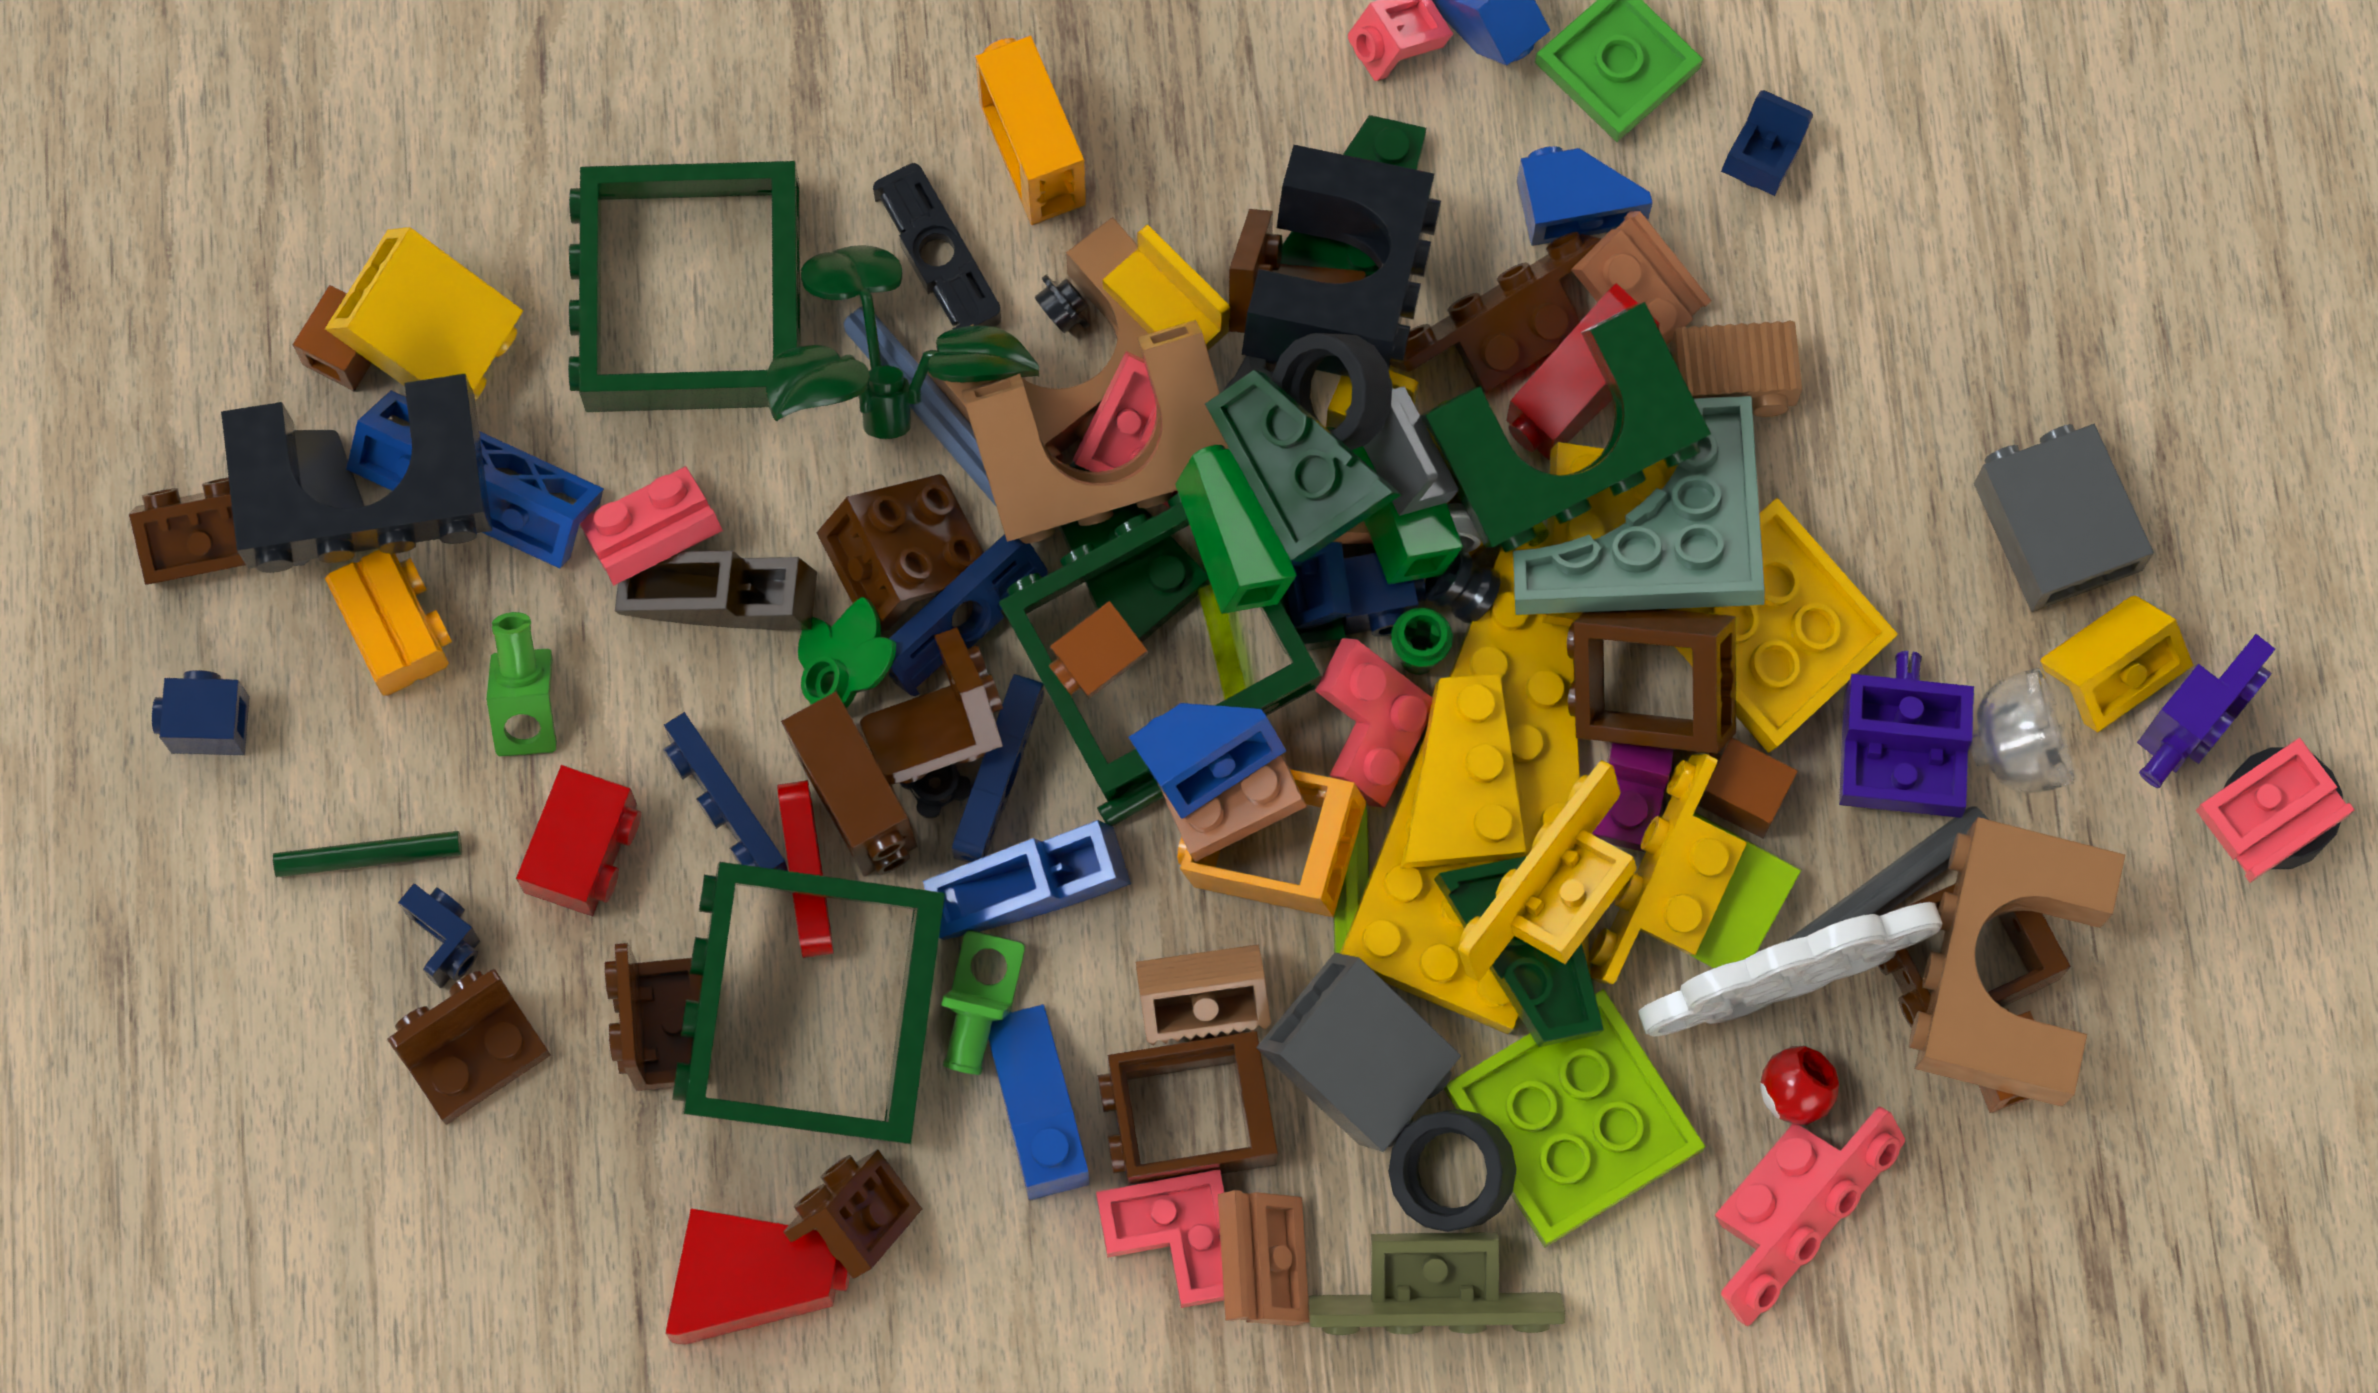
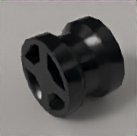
M1461 549L1443 575L1426 579L1425 597L1437 606L1448 605L1452 607V613L1456 618L1464 623L1471 624L1472 621L1479 620L1492 606L1499 592L1501 584L1500 575L1488 565L1477 566L1473 564L1471 555Z

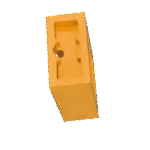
M1030 35L1017 41L1014 38H1005L990 44L982 54L975 56L979 103L1030 224L1034 225L1085 206L1084 158L1032 36Z
M1290 769L1306 805L1322 808L1300 885L1217 868L1216 864L1220 850L1195 862L1181 836L1177 860L1178 864L1181 865L1180 870L1194 888L1334 918L1366 806V800L1354 782Z

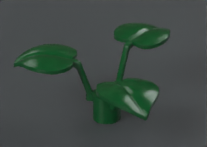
M857 245L813 256L801 268V281L806 291L822 299L845 300L860 296L871 370H868L864 363L855 360L854 356L844 355L840 357L835 350L827 346L808 345L796 347L782 352L771 362L766 375V396L769 409L775 421L799 410L828 406L858 397L864 431L875 438L893 439L905 435L910 430V404H919L921 402V388L928 371L932 377L942 381L965 383L1007 379L1019 373L1021 378L1039 377V365L1021 342L1005 330L992 326H967L949 330L937 338V350H929L923 353L911 384L903 376V372L899 368L889 365L882 366L871 293L897 289L902 282V266L899 260L887 250L874 246Z

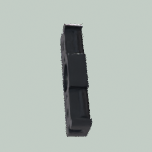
M911 163L875 181L873 184L875 202L882 201L900 233L899 240L902 250L927 294L932 292L935 294L952 326H956L952 330L971 326L972 324L974 326H998L1001 322L1000 304L921 166ZM943 240L953 247L954 255L944 265L931 266L925 263L920 256L923 246L929 241Z

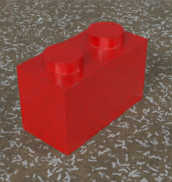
M561 765L516 877L523 893L593 917L599 901L607 903L615 889L619 868L613 866L621 844L630 846L640 824L641 811L635 809L637 802L631 788Z

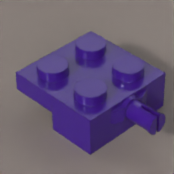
M2255 634L2219 679L2200 664L2195 667L2137 741L2141 747L2153 755L2145 767L2139 771L2140 776L2148 784L2155 788H2160L2172 771L2176 773L2188 757L2199 765L2271 676L2272 673L2264 668L2263 665L2275 651V648Z
M1901 651L1895 655L1896 678L1851 674L1844 693L1839 805L1962 818L1966 809L1968 751L1973 737L1974 686L1920 681L1922 656L1914 651L1909 662V651Z

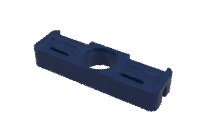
M1004 534L889 638L896 642L895 658L889 669V677L909 695L918 696L920 693L916 688L943 664L934 635L957 627L968 649L1004 618L1001 612L1003 609L999 601L1009 596L1007 593L1009 586L1033 573H1039L1041 578L1048 575L1046 566L1030 543L1025 544L1019 538L1007 542ZM972 600L973 610L970 617L960 626L953 627L952 617L955 610L964 602Z
M1017 674L1012 676L1002 704L1003 710H1000L996 721L1003 746L984 754L952 844L954 859L970 863L988 854L1001 814L1005 809L1023 759L1024 750L1039 707L1044 699V684L1042 682Z

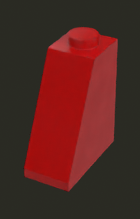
M1617 283L1605 293L1510 400L1506 421L1510 424L1508 429L1513 438L1529 452H1534L1537 449L1544 457L1550 460L1551 449L1558 442L1568 443L1613 400L1611 392L1581 332L1634 304H1638ZM1653 317V319H1654V321H1655V323H1656V325H1657V327H1658V329H1659L1660 323Z
M691 1208L665 1334L671 1343L685 1345L833 1307L836 1290L846 1292L851 1275L840 1260L831 1254L825 1240L817 1230H812L797 1240L790 1242L783 1233L789 1225Z

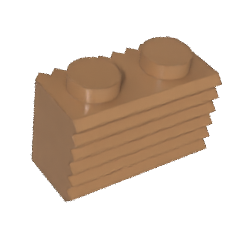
M1794 321L1763 322L1760 324L1753 322L1748 325L1740 323L1738 325L1727 324L1725 326L1717 324L1712 327L1705 325L1702 327L1692 326L1675 329L1670 345V353L1693 399L1752 396L1753 415L1758 417L1782 415L1789 410L1788 406L1797 405L1802 392V382Z
M1259 944L1135 962L1146 1041L1153 1046L1158 1040L1167 1044L1171 1038L1177 1042L1183 1036L1192 1040L1196 1034L1204 1039L1208 1033L1215 1037L1220 1031L1229 1035L1233 1029L1242 1033L1246 1027L1254 1031L1258 1025L1266 1030L1271 1024Z

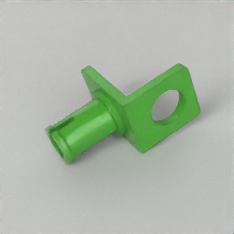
M520 612L502 614L492 621V632L495 635L497 653H493L490 659L486 698L495 753L498 756H514L554 752L557 740L550 702L552 651L550 649H534L531 635V619L528 615ZM524 714L534 717L539 722L541 729L532 738L518 739L507 732L505 723L512 716Z
M969 930L965 933L952 990L943 996L941 1004L944 1007L951 1008V1011L956 1013L946 1059L943 1061L944 1067L968 1074H982V1062L992 1021L1003 1020L1012 1009L1025 953L1024 943L974 930ZM994 949L1004 956L1007 963V972L1000 982L984 984L974 977L971 964L974 955L980 950Z

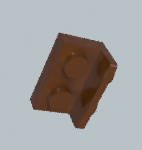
M229 477L203 483L204 493L180 497L178 488H171L142 495L144 505L136 506L129 513L145 585L246 565L236 547Z
M877 1149L857 1162L851 1155H848L827 1169L820 1177L825 1184L807 1193L794 1205L799 1215L783 1233L790 1242H793L816 1228L825 1240L831 1254L840 1260L851 1277L855 1279L875 1266L921 1212L922 1207Z

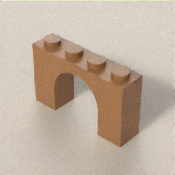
M1113 217L1066 252L1067 274L1104 315L1114 330L1117 344L1111 359L1095 377L1074 387L1061 389L1045 388L1032 384L1022 378L1039 436L1048 451L1059 461L1062 460L1063 455L1061 453L1078 439L1082 441L1125 352L1127 351L1143 359L1137 337L1147 335L1148 333L1103 289L1102 280L1138 249V245ZM929 371L927 373L970 424L962 390L995 381L948 382L932 377Z
M1196 320L1137 337L1155 397L1156 420L1152 434L1144 448L1133 459L1111 470L1091 472L1075 469L1062 463L1048 451L1039 436L1020 373L1007 379L995 380L962 390L965 406L1007 542L1018 538L1025 544L1038 542L1052 536L1055 533L1054 527L1077 520L1080 526L1094 525L1111 518L1114 515V509L1136 503L1138 508H1148L1165 503L1172 498L1171 492L1177 490L1175 483L1195 452L1211 445H1223L1226 449H1229L1205 405L1206 402L1217 396L1220 392L1203 333Z
M1977 817L1966 835L1957 833L1948 867L1950 870L1958 871L1953 894L1944 892L1938 909L1943 923L1940 930L1945 931L1940 953L1931 951L1922 982V988L1932 990L1927 1013L1917 1012L1910 1034L1909 1048L1918 1050L1914 1069L2063 1107L2075 1095L2087 1034L2026 1019L2002 1008L1988 994L1979 978L1975 962L1976 942L1984 924L1999 915L2013 911H2034L2101 928L2114 912L2125 854Z

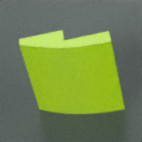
M1694 812L1693 816L1747 842L1696 955H1690L1712 968H1717L1725 964L1745 960L1758 951L1797 880L1801 869Z

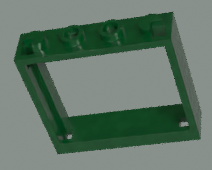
M795 161L580 167V188H570L569 193L571 223L580 224V243L570 244L569 246L570 276L572 280H579V300L569 301V328L571 336H579V356L569 357L568 374L570 391H579L586 412L769 407L766 396V375L768 370L601 374V200L772 195L774 360L782 352L801 347L800 183Z
M1176 494L1168 501L1170 509L1148 519L1146 514H1141L1121 524L1114 530L1116 538L1095 549L1093 544L1089 543L1069 552L1060 560L1063 567L1041 578L1039 573H1033L1021 578L1007 588L1009 596L999 601L1107 801L1151 777L1152 774L1136 749L1107 763L1071 695L1048 666L1052 663V660L1026 614L1189 526L1190 524L1179 494ZM1280 601L1276 605L1261 607L1288 655L1291 664L1215 706L1262 709L1267 716L1317 688L1322 676Z
M726 862L718 863L716 876L704 874L699 912L710 913L707 938L695 937L690 974L701 976L698 1001L686 999L681 1037L693 1038L689 1064L677 1062L672 1100L684 1101L682 1114L911 1144L945 893ZM735 885L913 909L884 1121L706 1097Z

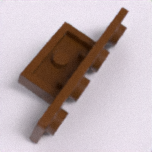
M1572 232L1554 240L1546 247L1548 255L1531 265L1525 262L1507 269L1498 276L1497 281L1499 285L1481 296L1479 293H1473L1457 300L1447 309L1449 316L1435 325L1422 324L1411 329L1403 363L1392 360L1391 366L1410 372L1455 345L1476 387H1481L1482 391L1486 393L1556 350L1580 323L1559 279L1571 273V269L1601 238L1584 234L1579 235L1578 232Z

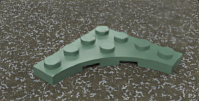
M1752 396L1695 398L1694 401L1711 435L1696 442L1701 452L1679 463L1663 489L1656 488L1640 505L1626 514V523L1597 539H1593L1588 534L1562 544L1513 551L1515 615L1764 605L1765 589Z

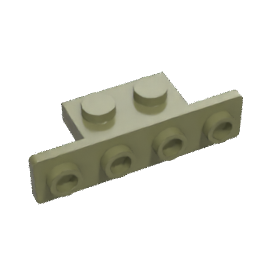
M1497 1232L1371 1234V1294L1308 1296L1310 1326L1322 1327L1323 1332L1332 1335L1354 1334L1360 1330V1327H1385L1386 1331L1394 1334H1415L1421 1332L1423 1326H1449V1329L1453 1332L1472 1334L1485 1331L1487 1325H1512L1514 1330L1520 1332L1538 1333L1548 1330L1550 1324L1565 1323V1308L1561 1294L1558 1292L1499 1293V1238Z

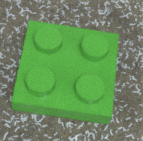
M1597 0L1538 51L1535 58V64L1616 142L1622 139L1701 69L1703 58L1642 0Z

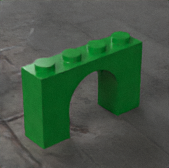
M1326 427L1327 429H1336L1334 427ZM1211 445L1198 450L1191 456L1175 485L1221 614L1278 604L1296 577L1289 555L1230 449H1226L1223 445ZM1363 446L1352 450L1376 472ZM1390 502L1364 520L1388 585L1443 575L1463 548L1447 503L1399 516L1393 502Z

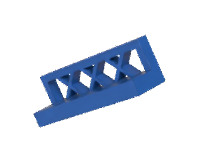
M392 390L357 420L346 470L391 491L397 487L407 472L412 454L410 426H402L388 419L394 415L409 422L406 397ZM479 431L492 531L482 533L560 569L571 558L579 525L600 504L604 488ZM496 468H509L522 475H508ZM550 493H563L577 501L572 505Z

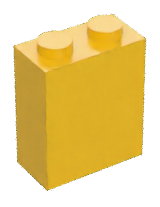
M404 227L387 229L325 327V330L403 386L407 382L466 374L476 401L486 386L487 379L483 375L495 357L502 356L514 342L517 335V328L514 325L524 310L414 229Z

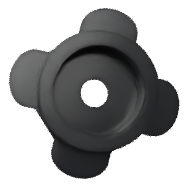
M1047 274L1044 275L1042 280L1047 287L1035 296L1036 301L1063 333L1068 332L1078 322L1087 329L1090 324L1081 313L1089 306L1086 300L1068 279L1058 284L1056 281H1052Z
M955 763L928 772L926 776L915 782L900 783L901 787L910 790L917 800L916 809L919 815L929 819L939 816L942 807L954 800L964 801L971 793L969 778L959 774ZM936 777L941 780L939 787L933 788L929 785V781L932 778Z

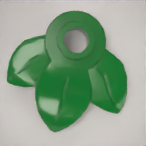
M860 597L832 627L827 622L812 617L811 630H802L798 642V660L804 668L801 678V689L810 705L836 691L845 708H847L858 692L871 690L876 687L891 668L896 653V642L880 637V618L877 610L868 598Z

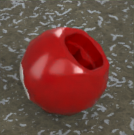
M1791 1046L1772 1055L1762 1071L1760 1089L1766 1107L1776 1118L1793 1125H1808L1828 1115L1837 1101L1839 1080L1835 1067L1822 1053L1807 1046Z

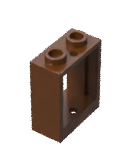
M1666 609L1584 612L1570 625L1567 635V654L1569 658L1574 659L1575 680L1569 689L1568 711L1570 716L1575 717L1576 738L1717 754L1736 734V616ZM1604 640L1692 648L1693 719L1605 710Z
M833 692L782 720V725L795 756L863 876L875 870L878 875H884L905 864L910 859L908 852L918 847L909 819L837 692Z
M1955 884L1908 906L1932 902L1935 903L1938 910L1944 892L1953 894ZM2013 911L1998 916L2028 971L2027 974L1988 992L1992 999L2001 1007L2007 1006L2059 981L2071 967L2043 913ZM1903 948L1898 950L1893 958L1878 967L1884 975L1892 973L1903 994L1898 998L1901 1011L1912 1028L1917 1012L1927 1013L1931 994L1928 989L1922 988L1923 979L1907 949Z
M1257 1031L1108 1055L1109 1073L1098 1075L1103 1112L1116 1111L1119 1134L1108 1136L1113 1174L1125 1172L1127 1185L1131 1186L1219 1169L1221 1174L1277 1165L1278 1151L1261 1052L1256 1048L1259 1045ZM1234 1063L1248 1147L1141 1164L1127 1080Z

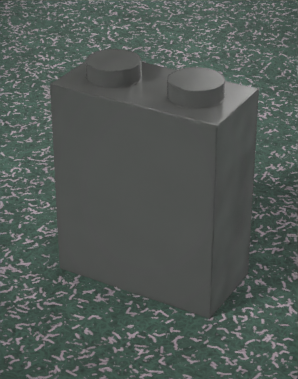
M2095 423L2075 430L2072 424L2058 427L2040 438V444L2021 451L2018 445L2001 448L1985 458L1986 464H1983L1974 482L1976 491L2031 612L2143 571L2154 554Z
M1334 953L1256 1047L1358 1145L1384 1152L1387 1147L1395 1145L1402 1131L1413 1123L1412 1116L1425 1100L1433 1098L1446 1087L1452 1076L1450 1070L1461 1057L1442 1036L1359 957Z

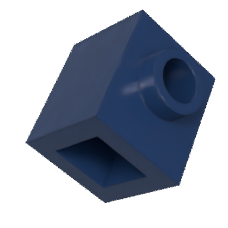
M1377 553L1344 558L1352 614L1343 617L1345 635L1371 631L1373 636H1389L1392 633L1396 620L1403 613L1418 608V602L1426 601L1424 578L1388 585Z
M192 670L184 672L183 678H164L163 697H155L153 701L154 734H159V738L171 754L245 755L250 696L239 680L221 679L219 674L210 671Z

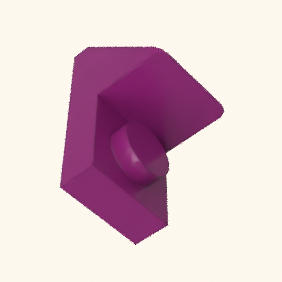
M1611 742L1607 763L1614 766L1621 793L1618 800L1593 831L1592 835L1611 845L1646 852L1641 849V841L1651 821L1660 814L1664 790L1670 777L1674 749Z

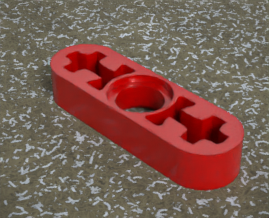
M804 780L778 784V798L789 871L823 876L809 782ZM792 893L802 957L809 958L834 954L827 898Z

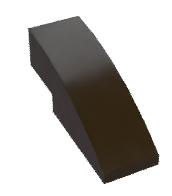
M733 550L680 552L618 583L615 612L619 615L692 625L767 630H811L817 571L799 557L742 558Z

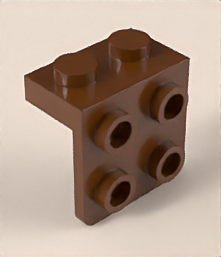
M957 627L934 635L950 686L867 714L860 720L870 751L889 785L915 782L926 776L928 772L957 762L977 760L986 752L1003 746L993 716L994 712L1003 710L996 685L991 674L988 675L978 645L967 649Z
M620 943L615 944V961L605 962L607 996L609 1000L613 999L615 1013H619L620 1023L609 1024L612 1061H617L619 1074H627L636 1091L674 1088L677 1062L689 1064L693 1038L681 1037L686 999L698 1001L701 976L690 974L692 958L637 963L629 944ZM710 1069L707 1084H711Z

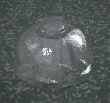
M2040 667L2009 676L1995 683L1983 695L1977 708L1978 729L1973 730L1972 744L1970 746L1978 767L1989 764L1998 782L2011 790L2026 793L2054 790L2074 784L2073 780H2075L2073 762L2063 724L2059 725L2053 709L2056 702L2047 678Z

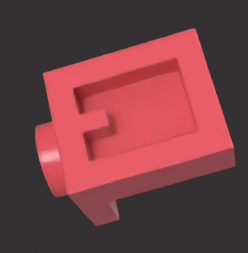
M1377 0L1370 2L1348 33V40L1373 80L1379 81L1388 77L1399 60L1443 48L1453 35V32L1432 0Z

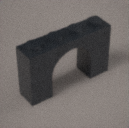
M1293 145L1282 185L1276 228L1349 244L1368 255L1378 266L1379 270L1364 279L1354 282L1325 283L1259 269L1247 311L1242 355L1278 362L1280 355L1295 340L1312 333L1357 335L1376 347L1387 363L1388 370L1392 360L1403 363L1411 326L1402 325L1401 321L1402 317L1414 319L1421 283L1411 282L1413 275L1420 277L1425 275L1431 241L1422 240V235L1424 233L1434 236L1441 207V200L1431 198L1435 174ZM1326 356L1316 368L1318 371L1350 377L1348 370L1337 356Z
M466 374L404 383L412 440L410 464L403 479L392 492L373 504L359 508L343 509L331 507L316 501L302 489L294 422L282 402L221 411L236 547L249 569L256 568L258 571L265 573L281 572L294 566L293 562L318 558L323 563H339L352 559L355 556V552L379 549L383 553H403L414 549L417 542L440 539L441 542L446 544H460L477 538V533L492 531L475 394Z

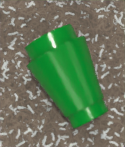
M1415 608L1403 613L1396 620L1391 633V641L1404 669L1409 673L1422 675L1428 673L1446 657L1452 646L1453 634L1448 621L1440 613L1428 608ZM1422 646L1425 647L1427 650H1417L1413 647Z

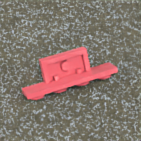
M1881 1106L1878 1107L1841 1151L1802 1126L1792 1124L1717 1211L1715 1217L1724 1229L1756 1249L1721 1292V1296L1739 1322L1745 1326H1750L1760 1313L1766 1312L1775 1304L1783 1286L1800 1266L1807 1264L1814 1258L1822 1240L1839 1220L1847 1217L1854 1211L1862 1193L1878 1174L1890 1168L1896 1161L1900 1149L1905 1143V1137L1891 1112Z

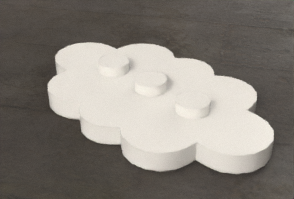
M1932 902L1907 906L1881 916L1869 914L1843 920L1820 929L1807 937L1773 945L1751 955L1745 960L1725 964L1699 974L1682 984L1680 991L1645 1005L1639 1010L1638 1014L1645 1034L1650 1036L1671 1034L1704 1022L1715 1024L1733 1020L1758 1011L1774 1002L1810 993L1834 980L1877 967L1893 958L1898 950L1935 935L1940 931L1943 923L1935 903Z

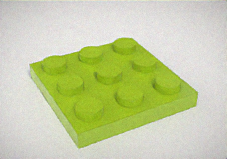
M1604 989L1595 994L1604 1028L1599 1035L1538 1047L1529 1033L1451 1080L1444 1088L1456 1109L1480 1113L1499 1126L1511 1144L1517 1169L1511 1196L1544 1248L1703 1152L1706 1147Z

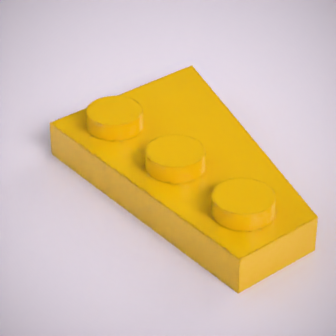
M1500 673L1440 678L1434 688L1422 751L1423 761L1417 791L1414 794L1410 814L1412 816L1400 869L1523 857L1526 853Z

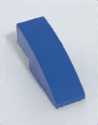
M1099 820L1044 841L1035 838L1029 839L922 881L925 890L945 893L939 938L942 940L964 936L969 930L981 932L1019 922L1131 885L1114 827Z

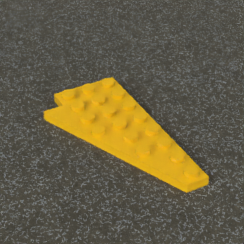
M1538 533L1536 538L1508 552H1504L1500 544L1491 567L1500 575L1501 584L1499 592L1489 610L1479 620L1472 621L1469 624L1449 677L1500 673L1526 853L1523 857L1528 856L1532 851L1533 841L1541 827L1547 822H1554L1567 805L1571 789L1580 778L1575 717L1570 716L1568 711V694L1570 686L1574 681L1573 659L1569 658L1567 654V635L1570 626L1542 623L1543 614L1515 615L1513 551L1546 547L1547 537ZM1424 738L1340 954L1359 957L1389 985L1505 1034H1509L1515 1026L1518 1013L1490 968L1480 981L1467 976L1458 952L1460 938L1465 928L1434 880L1438 873L1503 860L1400 869L1412 816L1410 814L1414 794L1417 791L1423 761ZM1587 935L1582 941V946L1590 973V962L1588 960L1589 941Z

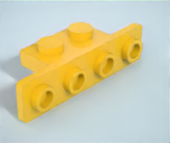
M1695 754L1689 758L1688 762L1682 760L1672 773L1667 785V793L1672 795L1667 808L1662 818L1656 816L1647 827L1641 841V849L1646 851L1636 874L1634 873L1615 898V905L1620 907L1610 930L1604 928L1598 934L1590 950L1588 960L1594 964L1590 971L1591 979L1599 983L1613 985L1621 972L1639 931L1688 955H1696L1747 842L1693 816L1718 759L1708 754Z
M1601 760L1590 775H1583L1576 781L1569 794L1567 805L1554 822H1547L1541 827L1533 841L1532 851L1518 869H1512L1506 873L1497 888L1496 898L1481 917L1473 918L1467 924L1461 935L1458 948L1467 976L1480 981L1514 936L1566 964L1637 870L1633 856L1592 835L1593 831L1618 800L1621 793L1613 765Z

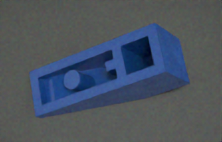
M1044 1004L1010 1012L1003 1020L992 1021L988 1040L1028 1200L1090 1185L1088 1167Z

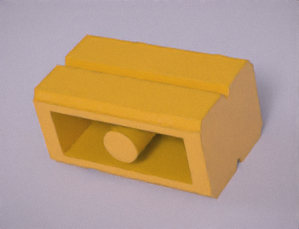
M377 550L362 557L357 563L352 562L327 574L325 580L383 696H389L412 685L418 679L422 680L447 668L449 662L442 647L452 643V640L437 610L425 615L416 595L427 591L411 558L399 562L395 553L389 554Z

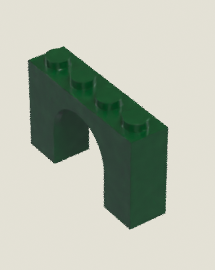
M1645 302L1634 304L1581 332L1611 392L1615 410L1614 426L1606 447L1592 463L1583 469L1567 475H1552L1539 471L1524 462L1509 444L1481 387L1471 388L1420 415L1459 489L1457 494L1484 547H1494L1501 544L1504 552L1511 551L1536 538L1538 535L1533 526L1555 515L1559 524L1565 523L1590 510L1592 506L1588 498L1609 487L1613 496L1619 495L1647 480L1642 470L1662 459L1666 466L1670 468L1701 452L1696 442L1711 435V432Z

